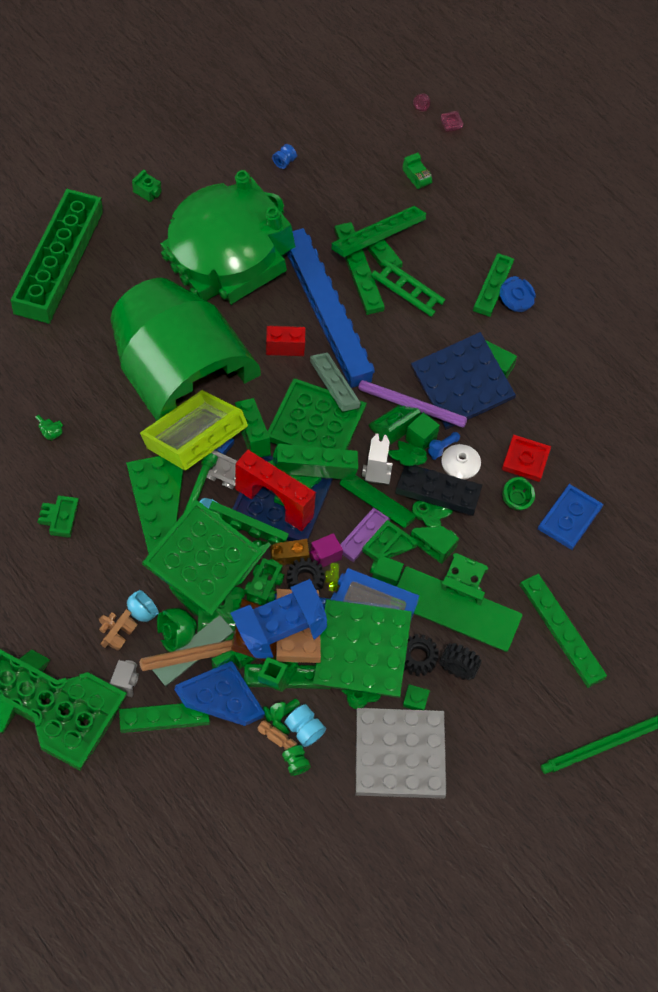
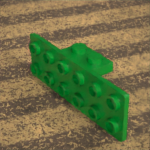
M405 567L397 585L401 589L419 595V601L414 612L415 615L504 652H508L523 616L520 612L484 598L485 592L482 591V588L473 584L468 586L462 583L461 579L454 576L450 578L445 576L444 581L410 567ZM392 597L390 604L405 610L406 602Z

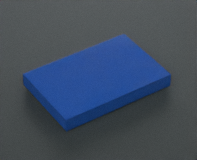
M569 484L540 523L538 530L573 550L604 504Z

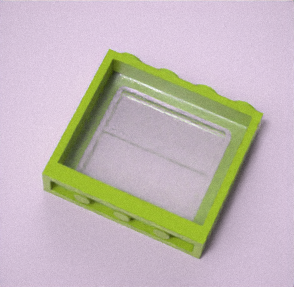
M201 390L144 429L140 434L147 449L186 471L248 427V424L241 409Z

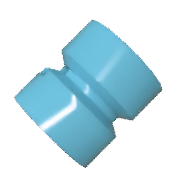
M306 704L295 709L285 720L287 727L292 732H297L296 738L304 747L316 742L326 731V727L318 718L314 719L315 714Z

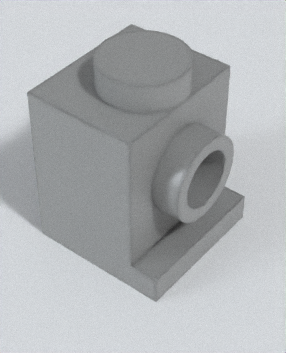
M118 660L110 682L111 685L126 692L128 697H133V686H136L138 681L137 664L130 660L125 662Z

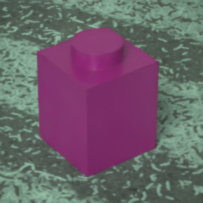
M334 533L311 542L310 558L312 562L314 559L318 561L317 565L321 564L322 568L342 559L343 549Z

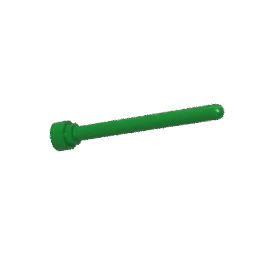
M210 453L201 459L202 468L185 511L195 499L198 500L209 470L216 466L218 461L216 455Z

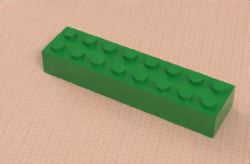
M66 189L11 298L13 314L50 324L103 214L101 197Z

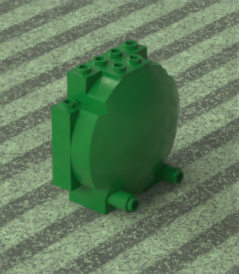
M244 170L237 172L235 175L236 184L227 186L224 183L210 185L194 192L183 200L174 211L170 220L168 239L160 243L163 250L161 251L162 257L166 262L169 260L175 274L179 273L180 280L184 286L188 285L190 292L206 301L220 294L223 300L227 299L230 305L287 271L285 259L281 255L296 247L290 222L255 180L250 177L249 173Z

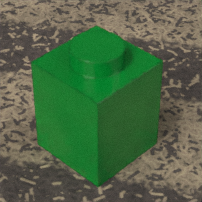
M380 555L378 562H373L370 573L373 574L372 578L397 586L404 564Z

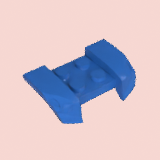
M310 579L290 587L292 593L260 607L252 609L251 605L231 612L244 643L255 658H274L269 646L270 644L309 628L315 640L327 628V617L323 604Z

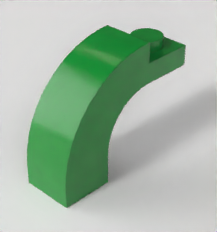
M267 657L258 674V681L262 685L282 692L294 677L299 662L276 661V657L275 659Z

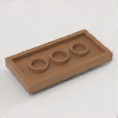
M277 589L276 599L292 593L291 589ZM309 628L276 642V661L320 663V635L314 640Z

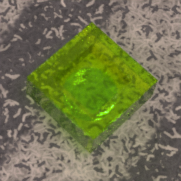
M331 563L330 571L326 570L325 583H329V591H337L339 563Z

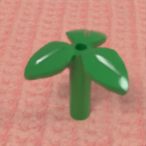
M293 699L288 704L279 702L271 706L270 710L268 707L263 706L264 716L268 722L272 720V725L281 732L290 734L288 728L281 723V719L299 707L300 702L297 699Z

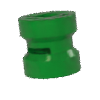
M302 745L293 746L282 753L284 761L288 762V771L291 776L300 775L311 768L309 760L305 759V751Z

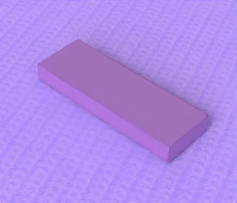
M373 507L340 544L343 549L342 555L354 562L361 555L362 547L387 520L390 521L391 519Z

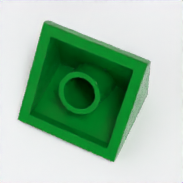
M398 405L368 425L375 434H379L381 441H383L384 435H387L390 442L389 445L406 435L408 426L420 416V410L418 408Z

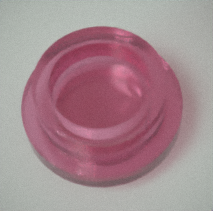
M418 94L414 98L413 104L416 109L426 111L430 107V98L426 94Z

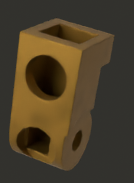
M307 539L276 543L270 547L271 559L283 566L294 564L295 560L300 562V558H304V561L310 558Z

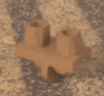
M126 609L116 623L114 619L117 616L114 613H111L109 617L102 615L99 618L102 624L99 630L102 633H105L107 629L110 630L100 645L104 648L109 645L116 650L123 646L126 639L117 634V632L121 628L130 635L138 625L129 617L131 615L130 611Z

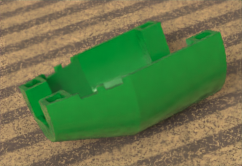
M153 278L137 284L118 300L112 310L111 325L121 370L156 421L176 408V399L193 391L194 381L220 368H223L227 374L235 371L244 384L261 376L258 363L218 308L169 279Z

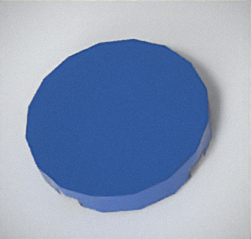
M516 276L509 277L502 283L500 288V297L503 303L513 311H527L533 306L534 298L536 297L532 285L525 279L521 280Z

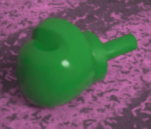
M40 415L36 416V419L40 422L39 429L47 440H55L62 435L63 424L60 420L53 422L51 419L44 420Z

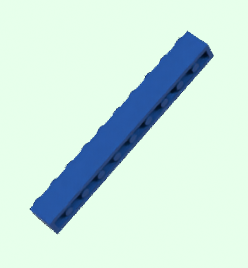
M304 228L293 231L296 247L286 252L349 386L351 388L359 386L361 380L372 382V376L375 373L374 366L371 362L369 363L367 352L360 345L359 335L354 333L352 321L350 318H347L345 307L339 302L338 292L333 290L331 278L326 275L325 266L318 259L317 249L312 247L310 235L306 234Z

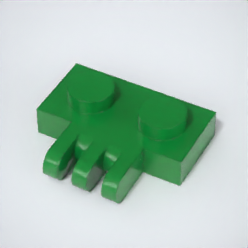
M58 495L56 504L42 503L41 509L43 510H40L39 516L41 517L38 518L37 522L41 525L50 526V535L71 538L79 499Z

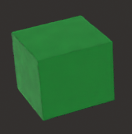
M423 412L408 426L405 440L409 444L425 450L429 447L432 440L437 439L440 425Z

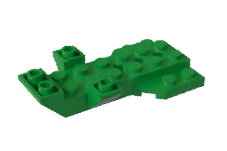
M0 649V733H4L15 713L35 724L41 750L81 771L90 754H93L114 720L115 714L126 698L127 693L89 672L69 679L56 680L43 673L50 662V659L31 649L20 659H17ZM48 698L50 703L43 705L41 700L45 701ZM69 709L68 715H61L60 710ZM84 719H87L88 725L81 726L80 720L84 721Z

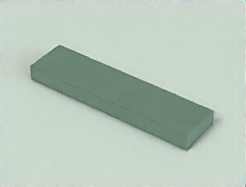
M329 353L310 356L311 364L341 411L360 408L361 402Z
M219 615L195 634L190 643L175 651L223 642L234 631ZM199 660L152 669V671L164 686L167 687Z

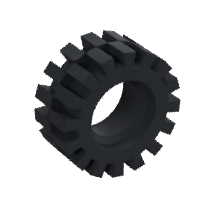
M300 558V562L295 560L294 565L291 564L287 571L288 589L301 583L298 580L299 574L310 573L314 577L312 583L320 593V590L324 587L325 571L324 569L322 570V565H317L318 561L315 559L312 563L311 558H307V561H304V558Z
M415 634L414 638L412 636L408 637L404 671L408 669V674L410 675L415 672V676H419L420 673L425 676L427 672L431 673L436 666L439 650L436 648L437 644L435 642L431 643L432 639L430 637L427 640L425 639L426 635L422 634L421 638L418 637V634ZM414 649H421L426 653L427 658L422 662H418L412 659L410 653Z
M450 643L446 646L439 662L445 671H449V674H454L455 677H461L463 680L465 678L473 680L482 660L479 655H475L476 652L469 651L470 648H463V645L459 644L457 646L456 643Z

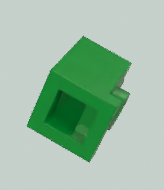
M144 169L132 180L133 192L148 202H151L155 197L157 198L162 191L161 182L148 175Z

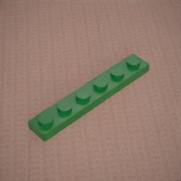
M412 206L332 242L331 249L342 257L348 256L426 220V213L416 206Z
M352 222L334 226L338 240L355 232ZM361 249L345 256L344 258L366 315L383 312L385 306L375 280L371 277L372 273L363 250Z
M539 573L522 581L520 587L587 688L605 680L607 677L606 673Z

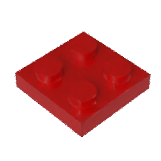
M513 434L502 470L540 482L551 446Z

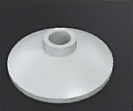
M457 444L450 446L444 451L441 463L448 475L469 479L478 473L481 459L472 447Z

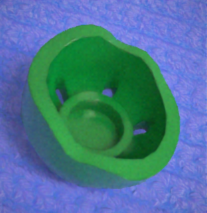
M515 477L505 484L502 496L508 507L522 511L530 507L534 502L535 491L526 479Z

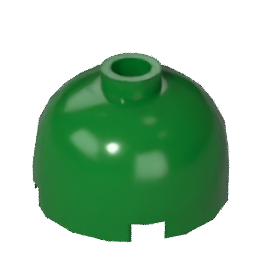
M180 608L163 610V612L158 614L157 630L158 633L163 634L165 640H161L166 650L174 652L190 643L195 635L197 624L189 613Z

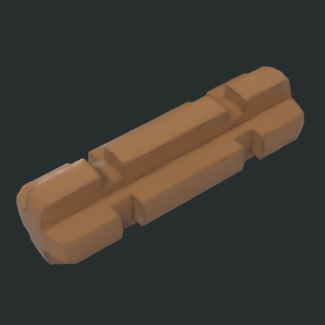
M266 720L259 724L258 731L263 735H267V738L278 746H283L284 750L297 746L296 741L291 738L288 739L286 734L274 726L271 727V724Z

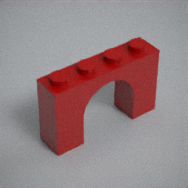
M247 450L235 463V489L248 498L253 499L263 486L268 488L283 502L286 510L285 521L302 532L314 517L316 492L250 450Z

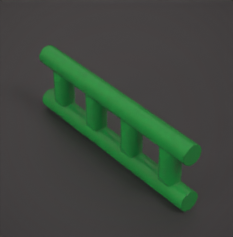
M384 259L381 263L385 267L381 273L374 270L371 274V277L430 317H433L436 312L432 307L436 303L443 305L446 301L445 298L387 259ZM391 272L400 277L396 283L386 278ZM406 282L415 287L411 294L401 288ZM421 292L430 297L426 304L417 299Z

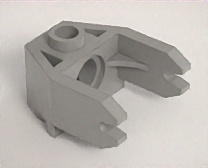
M376 434L371 439L368 465H363L362 477H366V482L389 486L392 463H387L390 443L387 435H384L381 442L379 441V434Z

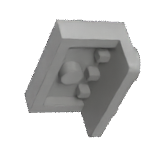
M215 450L212 451V454L218 457L216 466L209 470L206 478L213 481L218 478L223 481V486L233 490L235 486V463L237 460Z

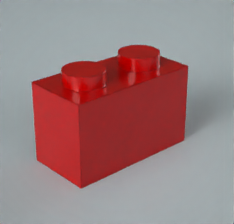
M267 326L266 355L304 356L305 327Z

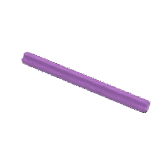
M361 380L358 389L360 391L401 406L418 408L421 413L424 412L426 415L460 427H465L467 423L465 416L364 380Z

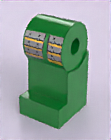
M419 153L404 158L402 170L417 189L432 184L431 173L421 162Z

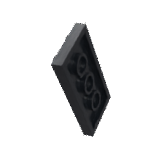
M405 465L395 494L474 516L482 484L417 465Z

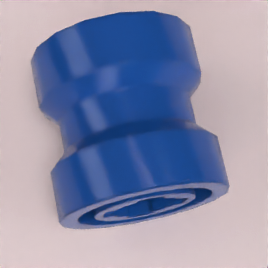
M285 144L281 147L280 151L273 154L272 159L277 167L285 169L289 162H293L297 158V153L291 145Z

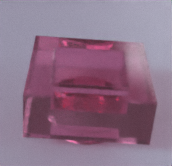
M458 111L441 114V121L446 132L463 128V122Z

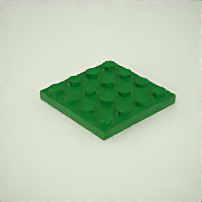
M294 378L267 431L270 442L347 450L367 403L360 401V408L342 412L329 390Z
M195 499L146 557L142 565L211 617L262 554L263 550Z
M326 599L327 628L320 636L321 660L320 663H316L313 685L400 698L412 611Z

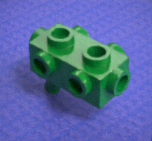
M263 558L260 565L257 564L254 568L252 582L249 581L246 585L244 593L247 594V600L259 605L274 601L276 595L274 589L276 585L281 586L285 574H282L283 565L275 560Z

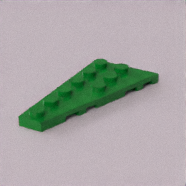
M161 456L126 462L148 555L177 522L184 470Z

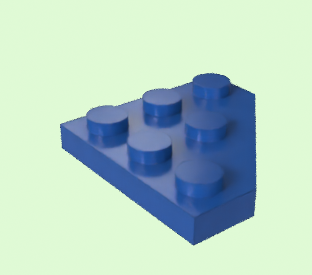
M232 661L179 683L174 689L186 708L243 726L253 723L265 715V712Z

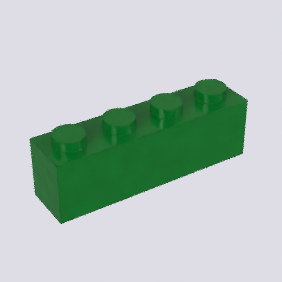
M277 443L273 454V465L289 475L353 480L358 470V451Z

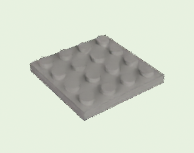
M357 708L356 795L445 798L444 711Z

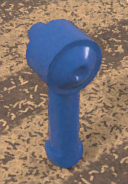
M453 432L442 441L432 440L428 449L431 458L436 460L437 457H440L443 454L444 448L460 440V434Z

